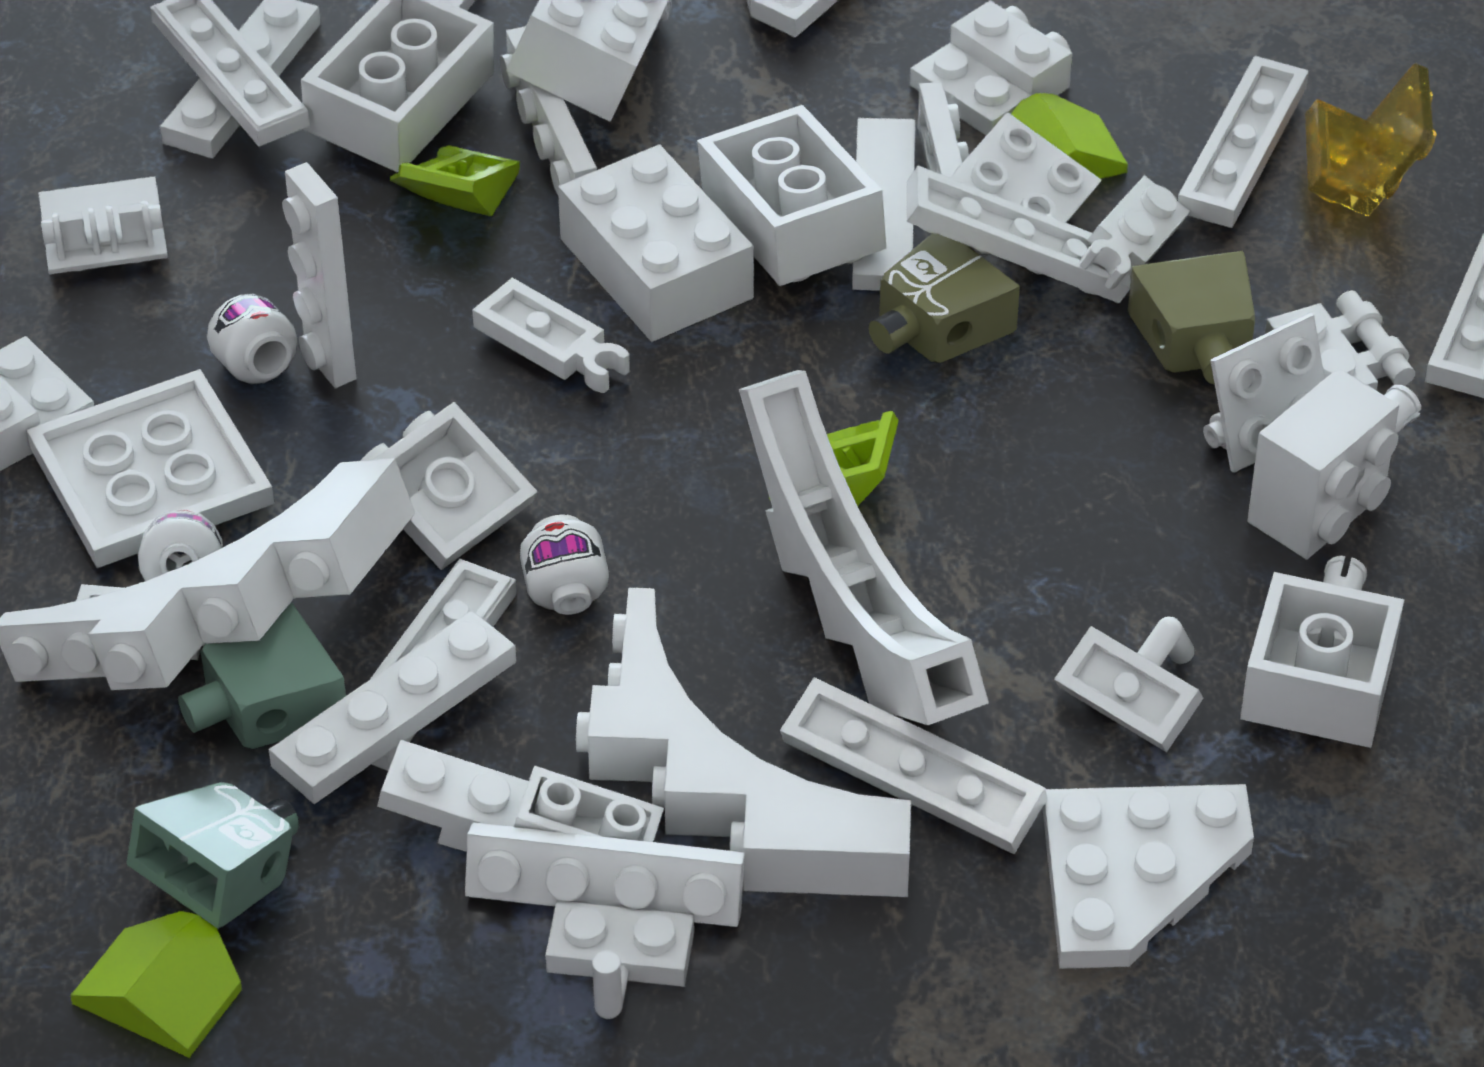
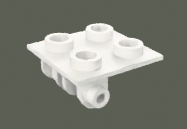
M1008 112L950 176L954 180L1065 223L1069 221L1101 182L1100 178Z
M155 176L39 192L42 215L41 226L49 274L168 258Z
M1307 314L1210 360L1220 412L1212 415L1210 424L1204 426L1203 432L1207 443L1213 448L1221 446L1227 450L1230 470L1234 473L1255 463L1259 432L1325 379L1314 314Z

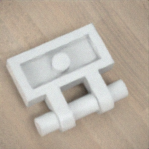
M1347 291L1337 299L1336 306L1343 314L1339 317L1331 318L1322 304L1319 303L1267 319L1265 334L1307 314H1314L1325 378L1337 368H1340L1377 391V379L1388 376L1394 385L1405 386L1415 377V371L1408 362L1409 352L1397 337L1388 336L1381 326L1383 318L1371 302L1362 301L1355 291ZM1363 341L1369 350L1357 353L1351 344Z

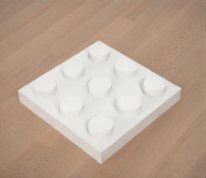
M201 369L26 430L30 449L97 568L138 554L145 530L155 518L169 511H192L202 514L214 525L274 504L273 490L270 482Z

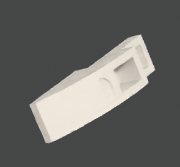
M404 740L399 742L377 807L441 827L442 830L438 844L466 852L467 834L473 822L653 842L664 809L663 807L534 766L529 781Z

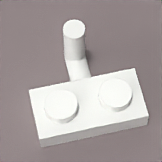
M1174 617L1162 618L1137 653L1091 626L1054 679L1062 690L1165 752L1169 750L1204 699L1197 688L1160 667L1168 655L1177 664H1185L1194 656L1193 644L1179 620Z
M557 900L545 955L546 972L593 977L594 1006L597 1014L605 1019L615 1018L620 1014L623 1007L627 981L685 987L694 936V914Z

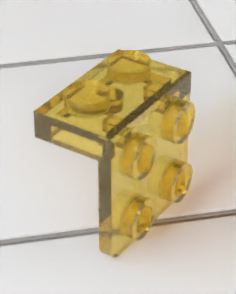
M1414 63L1367 120L1320 99H1316L1305 113L1309 191L1316 193L1325 201L1341 204L1366 216H1369L1384 198L1388 199L1393 196L1401 183L1402 176L1416 160H1422L1428 155L1435 141L1436 131L1433 128L1431 110L1432 91L1429 86L1427 67Z

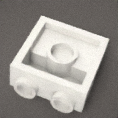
M990 0L951 25L949 44L911 67L910 86L919 91V84L942 82L948 105H957L959 118L987 135L1007 112L1009 114L1013 112L1021 100L1036 93L1059 95L1070 88L1072 52L1068 43L1060 34L1051 32L1044 35L1029 25L1027 17L1019 8L1010 6L1007 9H1003Z
M26 336L0 349V471L33 453L29 446L27 429L94 406L93 400Z
M455 402L436 415L431 411L424 412L405 429L403 433L404 438L390 448L384 443L379 444L361 459V461L396 459L415 512L403 529L440 570L451 564L532 504L538 492Z

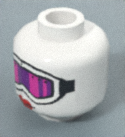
M255 294L238 295L227 300L215 311L208 325L207 340L212 354L236 379L249 384L265 383L278 377L289 367L296 354L298 340L294 326L268 299Z
M188 510L169 511L155 518L145 530L138 552L139 571L145 581L151 580L188 565L183 563L190 560L193 563L223 548L222 538L215 525L202 514ZM177 552H184L185 554L179 555Z
M555 515L541 520L521 543L520 560L527 593L537 605L555 610L560 614H576L587 609L592 601L600 597L608 586L609 571L599 533L593 526L580 521L572 515Z

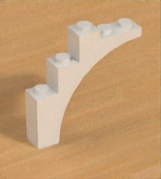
M796 370L739 389L772 505L771 509L765 511L782 571L809 578L825 637L853 645L869 704L890 714L926 725L988 704V698L971 639L950 630L926 610L903 583L882 552L863 518L834 455L821 421L806 371Z
M396 459L339 463L312 491L274 519L243 538L193 563L151 580L93 598L47 608L4 613L0 617V647L15 682L106 677L111 690L168 687L203 644L259 641L294 598L350 595L415 514Z
M628 588L626 614H614L613 653H622V662L609 664L608 686L593 685L590 712H578L576 751L588 752L590 780L653 782L652 804L665 807V835L731 837L730 851L745 852L743 891L908 897L911 800L859 795L807 781L759 759L723 734L689 699L668 665L656 627L655 589Z

